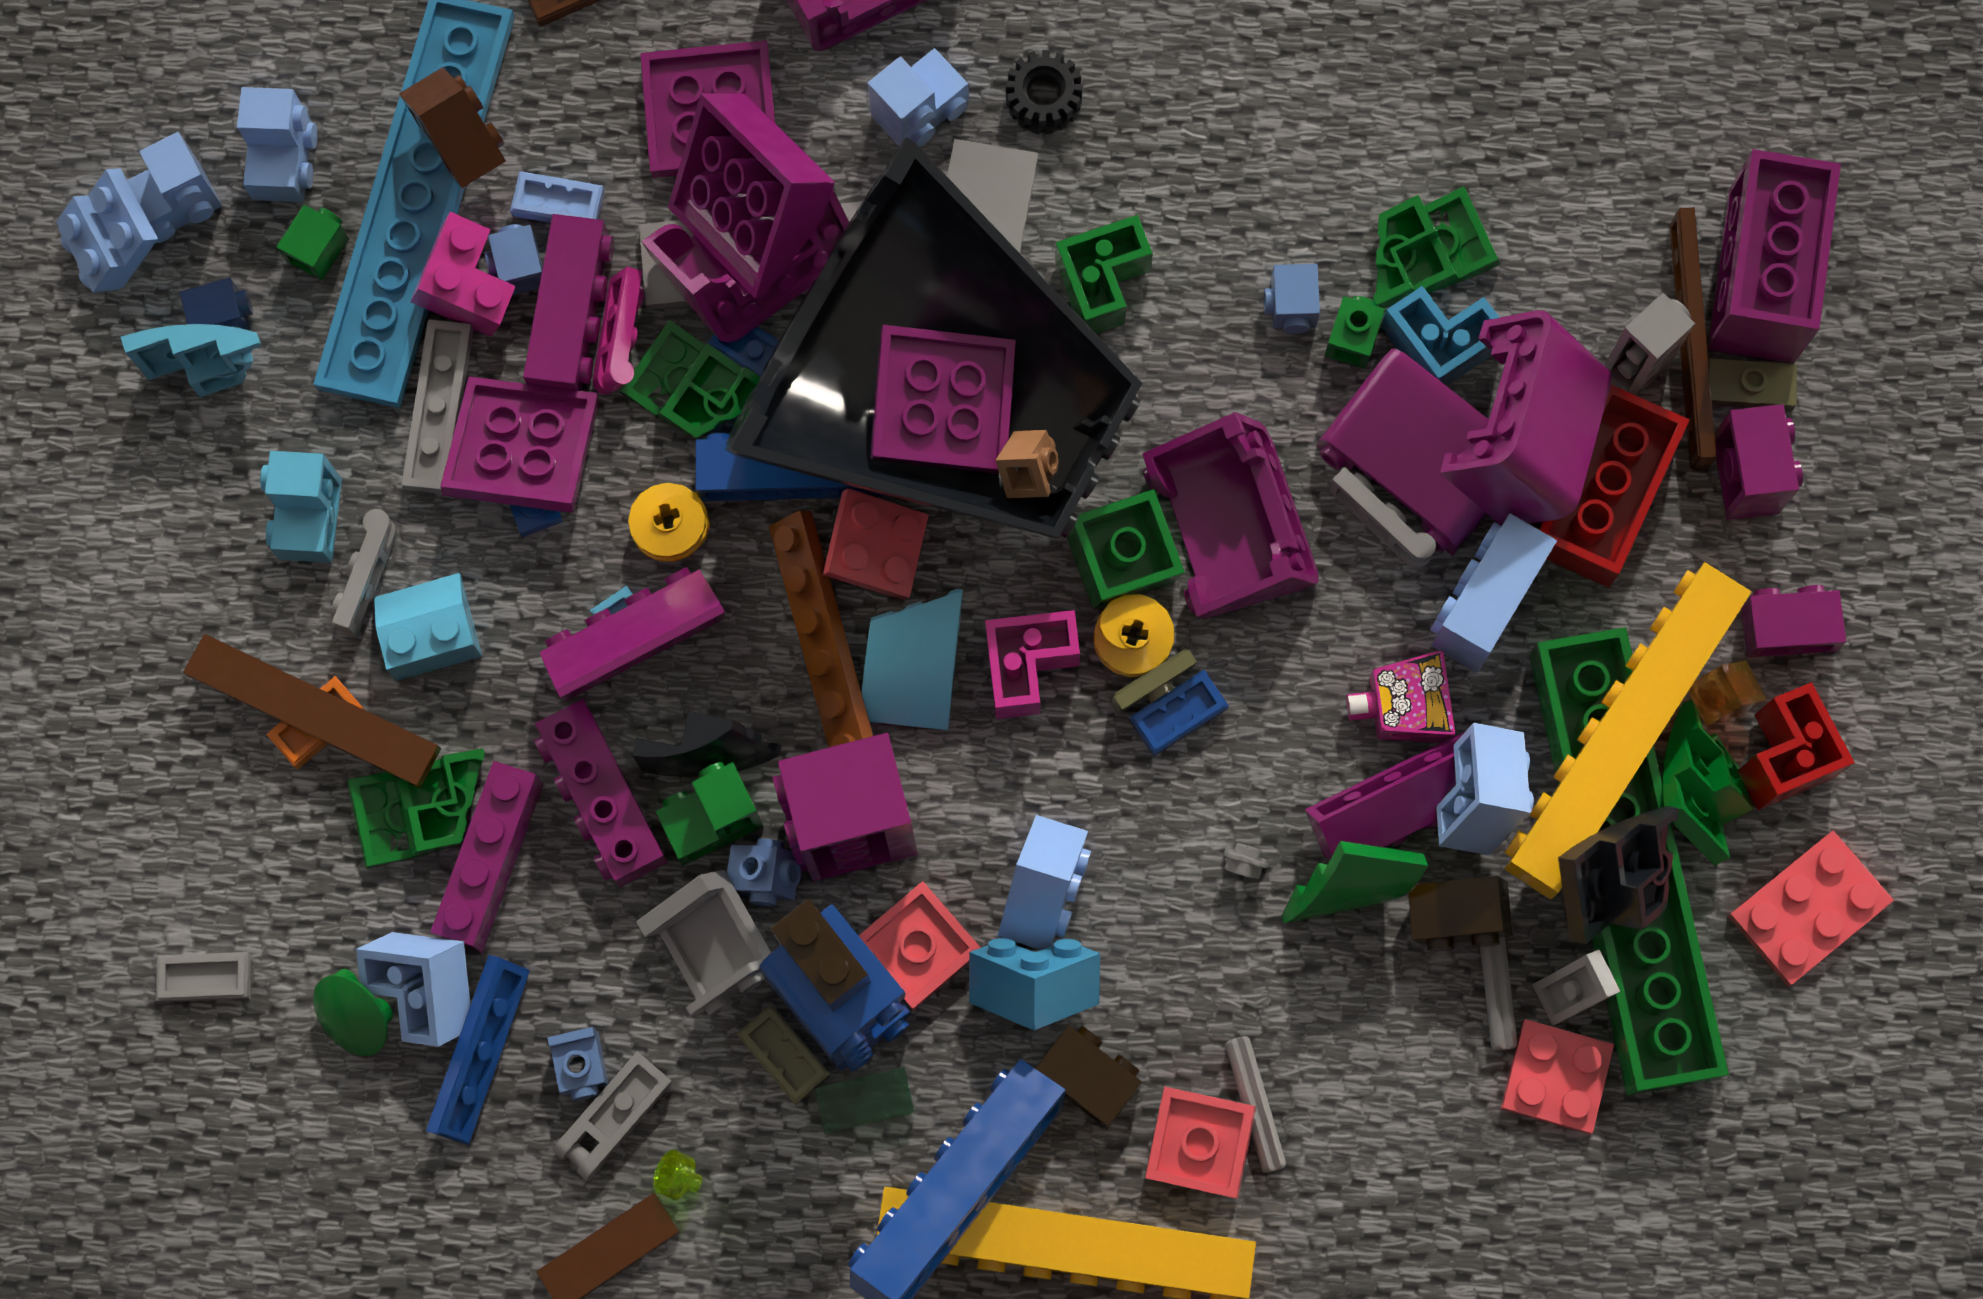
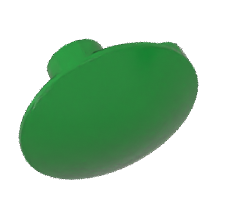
M340 969L334 975H328L317 983L313 993V1006L317 1019L326 1034L337 1045L352 1054L370 1056L379 1052L387 1040V1024L393 1019L390 1005L381 998H375L365 986L359 983L356 975L347 969Z

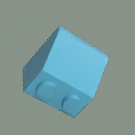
M460 573L374 597L375 625L386 670L396 681L482 657Z

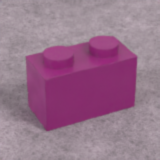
M1809 585L1798 588L1797 593L1780 594V589L1764 588L1754 591L1753 596H1749L1741 608L1747 658L1836 652L1847 642L1840 590L1825 591L1823 585Z

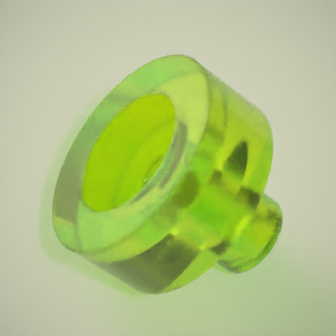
M675 1149L668 1151L659 1161L654 1173L653 1187L655 1192L673 1200L680 1199L687 1191L697 1192L702 1184V1176L695 1173L696 1164L694 1158Z

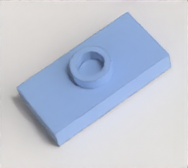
M519 171L510 212L514 217L551 223L552 214L599 219L605 189L602 185Z

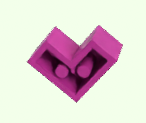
M449 212L441 225L410 302L457 323L471 324L475 331L491 337L500 326L516 287L475 268L491 229Z
M1075 610L985 620L996 719L1039 715L1040 695L1037 671L1079 666L1080 649Z

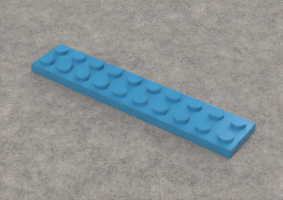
M428 0L401 92L443 67L453 78L460 75L467 87L471 86L483 105V109L478 111V114L484 123L515 16L513 10L469 0ZM399 97L313 383L315 388L320 391L401 408L429 310L410 301L441 225L449 212L458 214L465 187L461 188L452 178L431 141L420 130L401 97Z

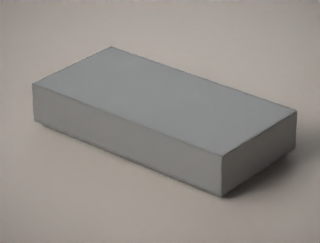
M249 952L157 955L156 1001L185 1002L250 999L251 954Z

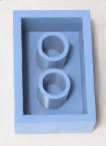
M1510 513L1502 526L1494 522L1474 556L1481 562L1479 563L1471 559L1452 593L1459 597L1458 600L1449 596L1430 630L1437 634L1431 647L1438 651H1443L1448 657L1478 673L1557 540Z

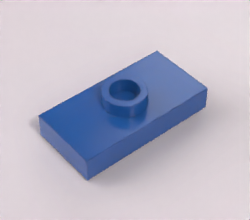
M1202 670L1172 691L1130 716L1129 721L1153 757H1155L1228 710L1229 705L1206 671Z

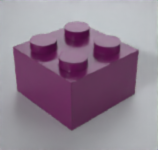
M1784 404L1730 410L1714 432L1716 464L1726 520L1779 514L1799 491V487L1803 483L1802 467L1798 460L1794 461L1791 446L1795 442L1794 423L1791 418H1786Z

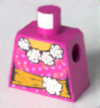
M1443 651L1432 652L1376 668L1369 677L1371 692L1346 695L1349 721L1374 718L1377 739L1442 743L1455 735Z

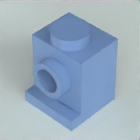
M590 1027L547 1037L549 1047L551 1048L559 1093L564 1096L571 1094L572 1101L586 1100L598 1096V1088L609 1084L599 1032ZM578 1056L583 1057L585 1060L584 1069L579 1073L571 1072V1060Z

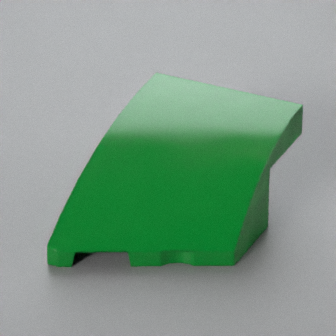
M1464 186L1424 205L1420 196L1416 195L1379 214V247L1376 252L1377 284L1374 302L1381 308L1393 306L1421 286L1424 287L1427 293H1431L1473 278L1501 265ZM1440 210L1442 218L1443 213L1447 210L1450 227L1445 225L1443 220L1439 226L1435 227L1429 214Z
M668 320L634 369L633 379L624 385L619 393L669 425L696 439L738 416L751 391L755 389L760 377L747 367L742 368L708 343L706 345L674 322ZM660 385L661 393L659 395L670 394L662 408L652 402L657 397L647 398Z
M1693 699L1682 703L1668 740L1663 770L1664 807L1678 808V821H1673L1672 823L1716 866L1730 858L1723 825L1753 810L1754 806L1737 772L1740 767L1731 757L1717 733L1708 735L1702 728L1699 706Z
M483 748L442 755L440 759L435 760L421 788L387 772L352 778L347 781L365 869L424 856L461 844L467 824V816L475 793L477 778L485 755ZM403 833H406L409 849L398 851V840ZM391 834L397 839V846L392 852H390Z
M1340 841L1328 865L1318 863L1307 886L1296 885L1281 915L1283 922L1290 923L1396 901L1414 888L1428 867L1423 853Z

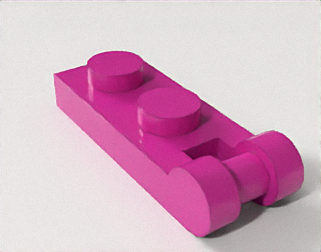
M628 266L609 279L593 374L594 388L604 395L611 394L619 387L628 384L634 376V369L628 358L629 352L632 351L637 340L638 331L634 327L636 312L643 302L644 289L640 287L643 271Z

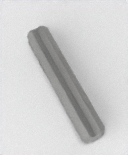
M1500 937L1499 945L1480 947L1491 1047L1493 1050L1503 1051L1514 1049L1517 1047L1518 1042L1505 937Z
M1247 1036L1231 1039L1226 1043V1051L1241 1102L1257 1106L1251 1136L1261 1170L1264 1173L1280 1170L1285 1167L1286 1160L1251 1041Z

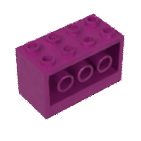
M1752 149L1728 193L1707 350L1794 364L1820 330L1841 168L1840 163Z
M888 733L778 761L781 775L774 776L773 782L779 804H781L782 811L785 814L786 821L784 826L790 849H792L793 855L796 858L797 865L801 867V873L809 871L813 882L918 855L913 827Z

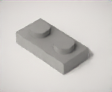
M1600 950L1589 953L1532 984L1552 1026L1621 992Z

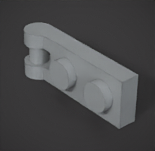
M1344 467L1332 479L1329 492L1408 566L1413 569L1426 567L1436 548L1433 537L1427 533L1416 534L1405 524L1406 518L1395 505L1391 503L1385 505L1373 494L1374 488L1364 476L1359 473L1353 475Z
M372 509L363 517V527L367 531L360 551H355L349 560L347 567L349 580L344 592H339L336 595L331 608L332 623L341 633L358 638L397 537L396 526L386 512L381 509Z
M637 1051L561 1137L552 1151L562 1160L568 1158L578 1167L576 1172L584 1180L589 1181L673 1082ZM587 1133L599 1142L591 1153L580 1144Z

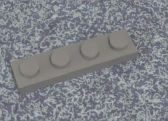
M428 320L401 483L404 490L442 494L440 485L464 395L474 332L471 324Z

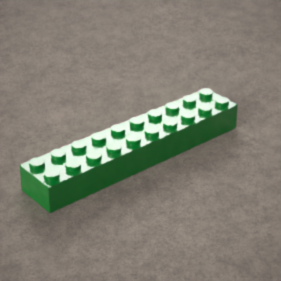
M1626 627L1537 642L1529 654L1555 773L1567 755L1575 759L1583 748L1584 744L1577 739L1590 719L1593 717L1600 721L1607 711L1608 707L1601 702L1614 682L1617 680L1624 684L1632 672L1631 669L1625 666L1632 655ZM1654 746L1650 749L1598 832L1628 818L1664 807L1663 785ZM1671 823L1668 826L1666 850L1673 853L1672 869L1668 879L1667 909L1644 929L1609 924L1592 939L1594 951L1600 950L1621 991L1605 1001L1626 1096L1717 1081L1729 1075Z

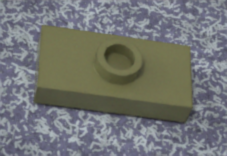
M1709 358L1712 405L1753 408L1784 404L1785 410H1794L1796 407L1797 364Z
M1184 649L1114 693L1110 703L1118 715L1146 697L1150 703H1153L1166 693L1172 691L1173 687L1170 682L1191 670L1197 661L1189 649Z
M772 1004L736 1033L795 1105L831 1076Z

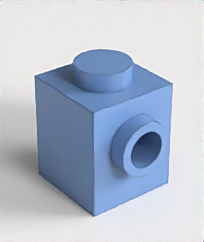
M508 225L499 229L498 233L488 235L491 251L484 252L489 274L494 277L498 276L499 279L515 285L516 287L512 295L539 289L543 265L531 225Z
M1317 264L1273 266L1271 288H1264L1265 315L1272 314L1273 328H1283L1284 332L1289 334H1300L1309 331L1310 327L1317 326L1320 315Z

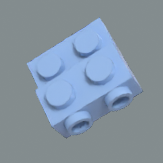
M121 168L106 169L89 195L73 196L56 221L61 234V245L65 250L73 254L79 269V279L92 292L123 288L158 240Z

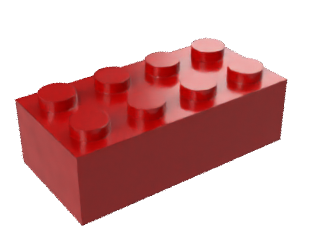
M1611 384L1582 494L1576 509L1564 518L1541 522L1538 530L1557 540L1546 560L1610 588L1620 574L1688 425L1689 419Z

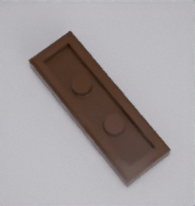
M652 1193L537 1270L536 1273L553 1299H582L678 1235L680 1231L656 1193Z

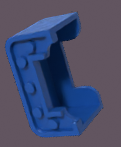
M831 904L821 914L868 973L871 980L870 984L832 1012L781 945L762 961L759 968L774 991L837 1069L842 1071L849 1067L852 1072H855L874 1056L871 1052V1048L883 1038L888 1043L892 1042L910 1026L906 1019L912 1014L901 1002L906 995L904 990L836 907Z

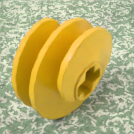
M673 483L654 485L639 494L631 506L628 519L630 533L636 546L647 557L659 562H676L691 556L703 545L710 529V519L706 507L699 496L687 487ZM673 515L674 527L665 529L664 517Z
M1141 594L1123 595L1110 601L1097 619L1093 633L1095 652L1103 665L1115 674L1131 678L1143 676L1164 663L1170 655L1174 643L1173 622L1167 610L1155 599ZM1132 627H1137L1141 629L1140 636L1146 637V640H1138L1136 646H1132L1126 643L1128 636H1123L1122 632L1129 633Z

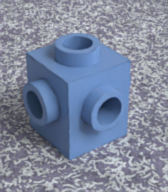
M758 839L757 846L731 845L727 875L738 895L749 898V903L774 907L776 906L777 899L795 900L796 887L801 878V867L797 865L793 852L784 849V842L774 839Z

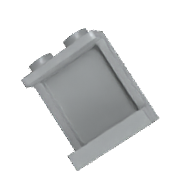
M725 870L699 875L636 921L644 937L660 934L696 998L693 1003L686 1007L690 1016L707 1012L709 1017L717 1015L733 1004L730 997L739 991L741 994L750 992L766 981L759 966L771 952Z

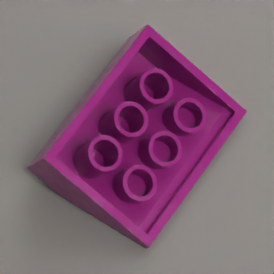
M701 93L667 208L754 299H762L822 223L828 203L832 197L835 181L745 94Z
M688 567L683 568L664 579L667 586L651 594L649 589L645 588L624 599L627 605L626 608L612 615L609 609L606 608L584 620L587 628L573 635L566 629L546 639L544 642L547 648L539 653L559 697L567 701L724 620L725 611L700 569L691 574Z

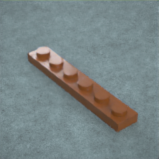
M799 510L770 525L769 530L827 745L830 748L872 737L873 733L830 577L823 575L825 558L812 511Z

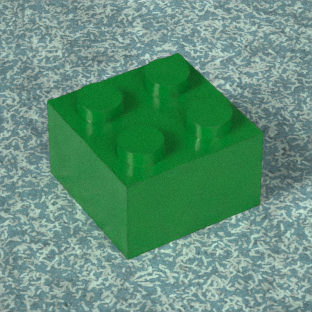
M1154 489L1078 514L1079 516L1074 527L1067 535L1068 543L1093 610L1107 606L1110 601L1123 595L1143 594L1175 583L1185 573Z

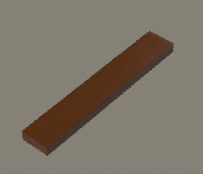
M1695 207L1679 208L1669 224L1675 299L1687 308L1691 315V320L1696 323L1680 348L1685 416L1689 419L1686 427L1689 463L1692 470L1708 469L1717 456Z
M207 634L203 635L182 672L197 682L418 788H421L441 751L437 744Z

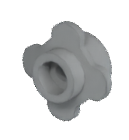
M1236 843L1235 850L1225 848L1224 856L1227 857L1225 869L1228 871L1259 879L1262 868H1268V860L1261 858L1262 850L1241 843Z

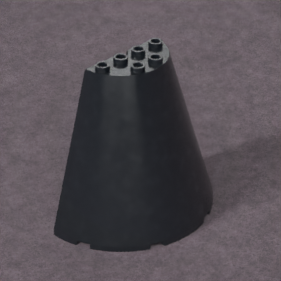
M906 137L889 160L883 174L878 176L829 254V259L823 266L817 280L813 281L767 361L759 382L746 400L729 435L725 451L748 460L1057 539L1061 535L1065 538L1078 519L1079 515L1074 512V509L1080 498L1087 499L1099 480V475L1094 473V468L1101 459L1107 461L1111 457L1120 441V437L1115 435L1122 420L1128 422L1140 404L1141 399L1136 397V394L1142 382L915 142ZM883 325L1016 340L1009 438L1014 431L1047 430L1048 436L1054 440L1059 464L1057 472L1048 483L1051 490L1048 497L1007 498L1000 474L870 460L880 330Z

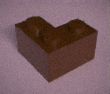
M442 67L399 93L418 127L431 141L450 175L461 188L506 162L499 150L501 146L505 145L503 139L492 122L486 125L483 123L478 114V111L483 109V105L471 86L467 87L460 75L453 78Z

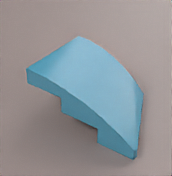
M209 324L165 326L121 337L125 353L148 380L185 369L189 384L199 397L243 383L247 376L246 371L253 363L251 352L253 349L261 347V342L256 332L236 327Z
M962 589L952 590L947 596L923 604L919 601L907 605L899 612L889 611L871 618L862 684V697L869 722L948 730L961 620Z

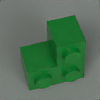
M1138 215L1055 242V262L1073 310L1096 334L1124 325L1127 306L1118 283L1149 273L1152 266L1153 252Z
M718 762L706 767L699 772L700 778L692 782L695 792L689 795L687 791L678 792L666 798L662 802L664 807L655 811L682 866L764 827L733 762L724 766L723 762Z

